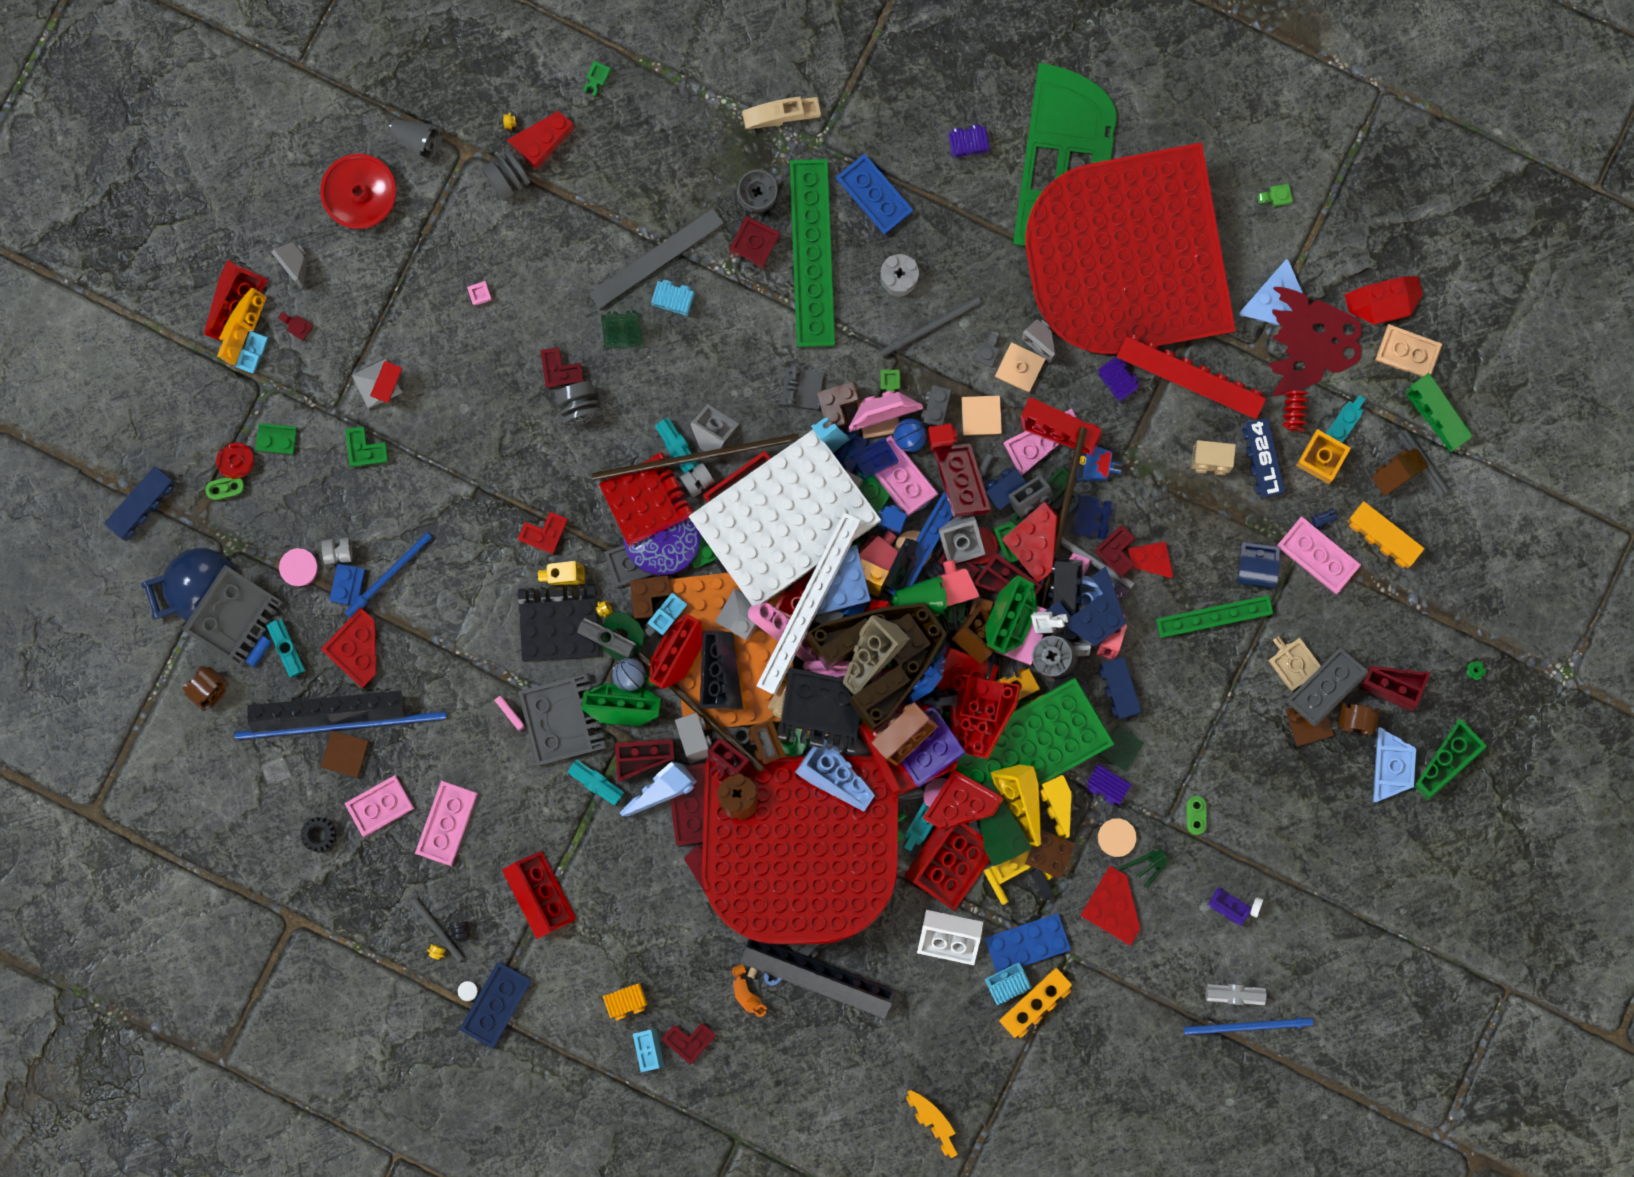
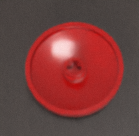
M350 154L336 160L326 170L320 185L321 201L328 215L336 223L350 229H367L379 224L390 214L396 201L397 188L391 171L382 161L367 154Z

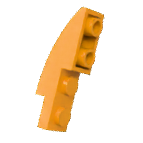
M251 288L232 312L219 339L223 342L217 357L230 365H236L249 331H254L267 296L254 288Z
M908 1090L909 1095L906 1096L910 1107L915 1106L918 1112L915 1116L919 1124L924 1123L925 1127L933 1123L934 1127L931 1130L936 1139L940 1137L943 1143L940 1147L944 1155H949L950 1158L957 1156L958 1154L949 1139L950 1136L956 1134L950 1123L930 1101L920 1094Z

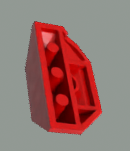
M1403 276L1366 285L1344 294L1350 314L1375 325L1410 316L1423 293L1418 276Z
M685 614L683 618L671 624L651 658L650 682L665 689L685 679L702 648L703 633L700 620Z

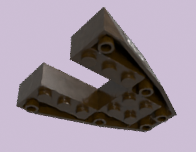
M925 603L883 607L825 622L806 635L805 640L827 671L855 653L854 648L860 639V631L872 615L896 624L910 638L899 653L890 661L895 667L894 669L851 696L850 704L871 734L891 717L922 677L947 635Z

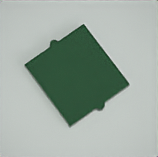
M1117 726L1111 735L1114 745L1103 750L1099 755L1109 760L1111 765L1115 764L1126 772L1144 743L1132 736V733H1128Z

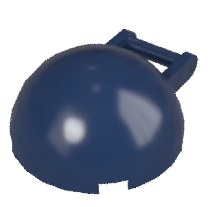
M194 548L178 554L168 564L164 575L141 583L142 588H145L153 612L151 615L152 619H160L175 613L178 617L188 621L223 566L226 565L236 572L233 564L226 556L209 548ZM162 583L163 596L169 607L160 611L152 587Z

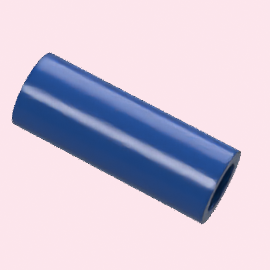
M262 636L245 662L256 667L272 642Z

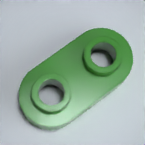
M222 478L209 482L205 491L210 499L222 500L240 495L244 491V482L240 478ZM238 484V488L233 490L232 485ZM215 488H219L218 494L213 493Z
M1193 796L1186 803V827L1193 835H1199L1206 829V802L1200 796ZM1194 802L1200 804L1199 809L1193 807ZM1195 821H1198L1200 823V827L1198 829L1194 828L1193 826Z

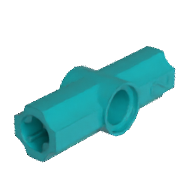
M669 418L663 419L655 425L672 457L691 454L686 441L677 432ZM693 461L678 465L684 473H687L688 471L692 472L693 468L698 466V463Z
M275 620L266 625L289 677H296L304 673L305 669L296 651V646L292 642L283 620ZM284 644H290L291 648L288 653L282 652Z
M577 759L567 772L570 776L583 783L584 787L594 794L600 795L614 806L624 794L621 789L608 782V779L595 770H591Z

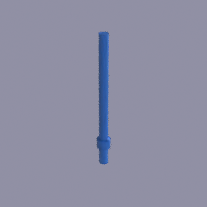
M426 533L362 596L359 595L354 600L355 603L344 613L350 618L360 607L363 608L367 601L432 538L431 535Z

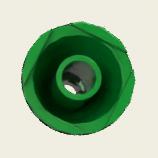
M941 576L933 577L896 591L895 595L892 596L893 606L925 603L932 614H945L946 612L943 609H947L946 591L940 585V583H943V579Z

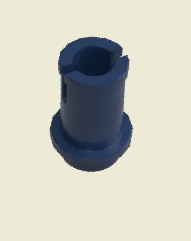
M1332 508L1320 514L1315 513L1311 517L1313 525L1321 528L1323 524L1337 520V513L1334 514L1336 511Z

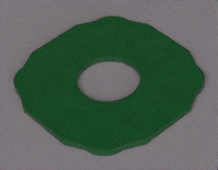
M615 611L607 616L602 624V627L610 629L614 633L618 628L625 629L628 632L629 640L636 643L630 658H634L644 643L645 632L638 621L628 613ZM605 634L602 637V642L608 643L611 640V634ZM602 646L603 650L616 660L627 658Z

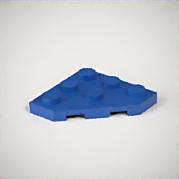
M941 654L932 659L925 673L904 698L903 702L906 705L912 704L933 691L943 677L942 672L945 668L944 663L946 662V659Z

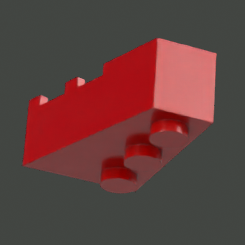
M557 111L506 141L509 147L537 170L574 130V126L569 119Z

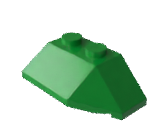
M1017 575L999 592L985 626L988 647L1001 654H1006L1008 651L1024 643L1032 623L1031 615L1038 609L1034 583Z
M605 683L584 692L581 709L600 723L641 726L659 716L661 699L645 687H640L635 691H624L615 684Z

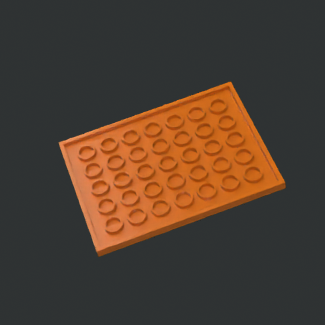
M729 573L669 579L670 595L673 592L688 604L674 622L683 618L685 614H689L702 622V633L703 631L732 632L715 622L734 588L742 593ZM784 589L765 603L775 607L780 596L786 590ZM759 626L756 627L749 641L733 633L743 710H703L719 725L726 728L755 725L769 719L772 722H780V718L773 715V711L767 708L773 694L757 687L778 641ZM702 648L685 679L679 681V687L699 706ZM793 661L790 665V668H794ZM681 700L683 717L694 714L695 712ZM704 721L706 728L703 730H711L712 728Z

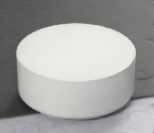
M1255 898L1250 912L1251 916L1257 918L1263 899Z
M470 981L463 982L458 988V995L464 1001H471L478 994L477 986Z

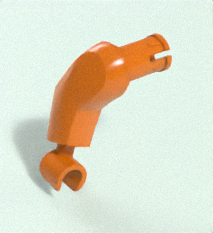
M743 964L735 966L732 969V974L736 978L733 981L735 999L747 1012L755 1013L758 1017L764 1016L766 1014L765 1010H767L766 1006L761 1004V999L749 991L746 979H741V975L746 974Z

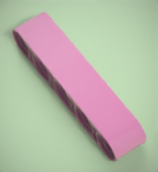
M768 603L753 605L748 610L749 619L779 642L789 619ZM805 635L796 656L804 662L820 661L805 640Z

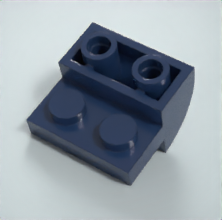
M1242 542L1237 583L1275 588L1280 568V547Z

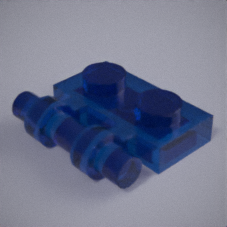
M1081 495L1073 534L1092 537L1093 530L1099 531L1097 538L1105 540L1106 533L1109 531V516H1112L1113 511L1111 510L1112 502L1105 501L1104 507H1098L1099 499ZM1097 513L1102 514L1100 524L1095 523Z

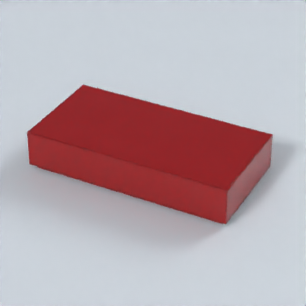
M384 361L370 397L389 404L403 368Z

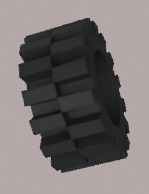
M314 817L308 819L303 824L300 838L307 849L314 852H325L335 844L337 830L328 819ZM316 827H322L326 832V837L321 842H315L311 837V833Z

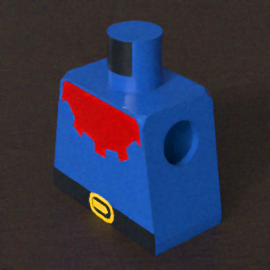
M1100 447L1096 448L1093 456L1082 452L1076 481H1107L1109 472L1121 473L1122 463L1111 461L1112 452Z

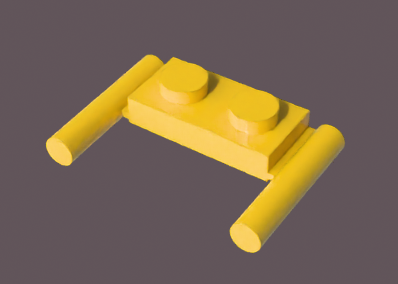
M1030 850L1016 858L984 870L1002 905L1009 901L1000 884L1031 867L1025 864ZM1042 872L1046 881L1053 878L1052 875Z

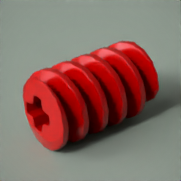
M1294 390L1285 393V397L1288 399L1284 401L1287 407H1284L1283 411L1287 414L1283 415V419L1286 422L1282 423V427L1289 431H1306L1301 425L1307 424V422L1301 420V418L1307 417V414L1303 413L1302 410L1308 409L1307 406L1303 405L1304 402L1309 401V399L1304 398V395L1309 394L1308 392Z

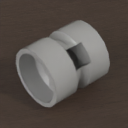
M703 463L693 468L692 473L688 471L680 476L682 483L692 498L700 494L702 488L708 489L715 484Z
M349 537L338 538L337 541H334V539L322 540V556L325 565L336 564L337 560L341 563L352 562V545Z

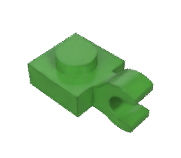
M1289 184L1272 186L1269 188V192L1260 193L1257 196L1259 204L1272 201L1273 207L1292 203Z

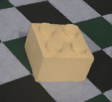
M1197 440L1193 446L1191 469H1196L1195 472L1197 473L1215 471L1214 474L1226 475L1234 466L1236 444Z

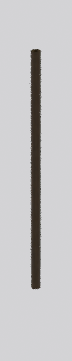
M1084 427L1079 428L1056 528L1057 540L1054 563L1058 558L1087 428ZM1052 573L1044 580L1039 607L1044 609L1047 606L1054 576Z
M799 433L592 473V478L594 481L796 442L800 439Z
M618 629L615 631L616 634L626 638ZM639 650L635 657L650 670L651 660ZM676 683L669 686L697 715L703 717V720L728 744L747 757L751 765L759 773L765 769L752 754L706 711L700 708Z

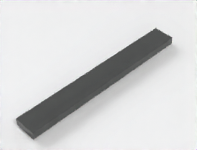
M712 208L589 293V296L599 310H601L723 226V221Z

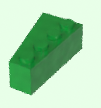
M1430 373L1416 381L1404 392L1450 453L1472 437L1470 428L1462 422L1459 414L1453 409Z

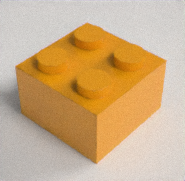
M1317 429L1296 466L1330 484L1351 448Z

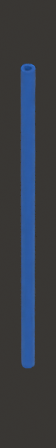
M445 711L405 715L404 719L252 733L251 730L235 732V739L447 719Z

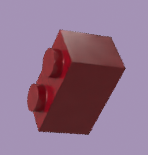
M721 738L707 751L710 760L717 765L710 769V775L713 776L715 772H720V775L717 777L719 782L725 778V772L731 776L735 774L745 776L752 768L747 757Z

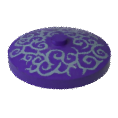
M690 518L629 547L624 539V546L629 558L639 569L651 575L668 576L682 571L691 564L698 553L701 536Z

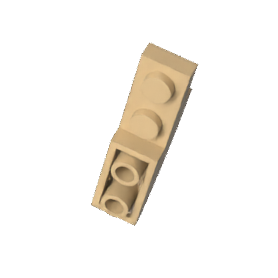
M793 97L743 110L742 115L745 129L748 130L778 126L788 121L819 118L821 112L817 97L806 99Z

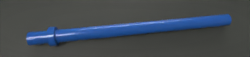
M1296 1017V1019L1191 1026L1184 1027V1035L1288 1027L1301 1029L1302 1026H1313V1019Z

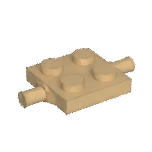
M1280 636L1273 640L1280 650L1268 662L1290 691L1303 685L1321 667L1300 638L1285 645Z

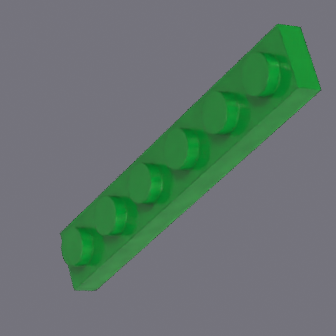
M1267 595L1156 619L1159 637L1164 638L1272 615L1273 611L1270 597Z

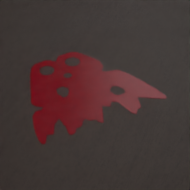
M1273 287V290L1280 294L1279 300L1288 304L1292 311L1272 309V314L1276 317L1277 323L1282 326L1278 334L1272 336V338L1287 345L1288 348L1285 352L1289 354L1288 359L1268 364L1272 368L1273 373L1283 375L1282 380L1272 393L1273 396L1285 395L1288 391L1309 387L1321 381L1325 368L1330 372L1338 373L1355 365L1361 359V345L1356 342L1361 336V323L1357 318L1320 300H1316L1309 305L1308 298L1304 293L1285 287ZM1351 323L1354 325L1355 330L1353 334L1346 335L1343 332L1344 324ZM1323 324L1325 331L1318 333L1313 330L1312 325ZM1334 337L1338 339L1337 344L1332 343ZM1352 347L1355 354L1351 359L1343 356L1344 348ZM1302 361L1305 364V368L1300 371H1294V363Z

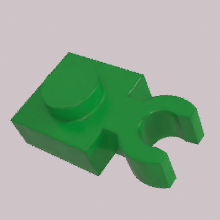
M593 61L586 78L590 79V82L585 84L583 91L587 93L588 89L593 87L592 95L596 97L599 92L598 85H605L612 69Z

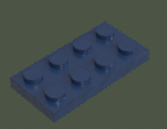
M498 961L459 1030L494 1049L532 980Z

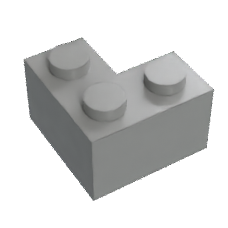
M697 713L676 719L675 723L689 764L709 758L707 751L712 747L709 736L704 735L703 729L706 726L703 717L699 718Z

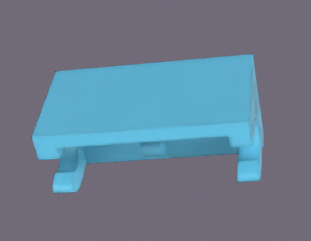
M824 418L811 427L819 439L835 452L848 442L850 438L835 423L825 429L824 425L830 419Z
M657 1028L634 1033L633 1038L640 1071L644 1072L665 1067Z

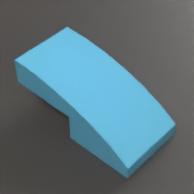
M250 331L235 367L254 373L269 337Z
M672 592L649 620L648 624L663 635L688 604Z

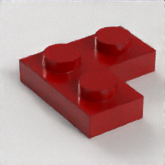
M550 512L543 529L525 522L517 540L553 555L568 519Z

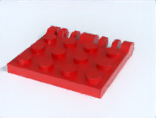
M660 452L643 463L667 458L663 452ZM669 466L615 476L599 483L628 547L688 519L693 513L688 501L682 500L677 502L684 498V493L681 491L677 478L674 477V472L671 470L664 472Z

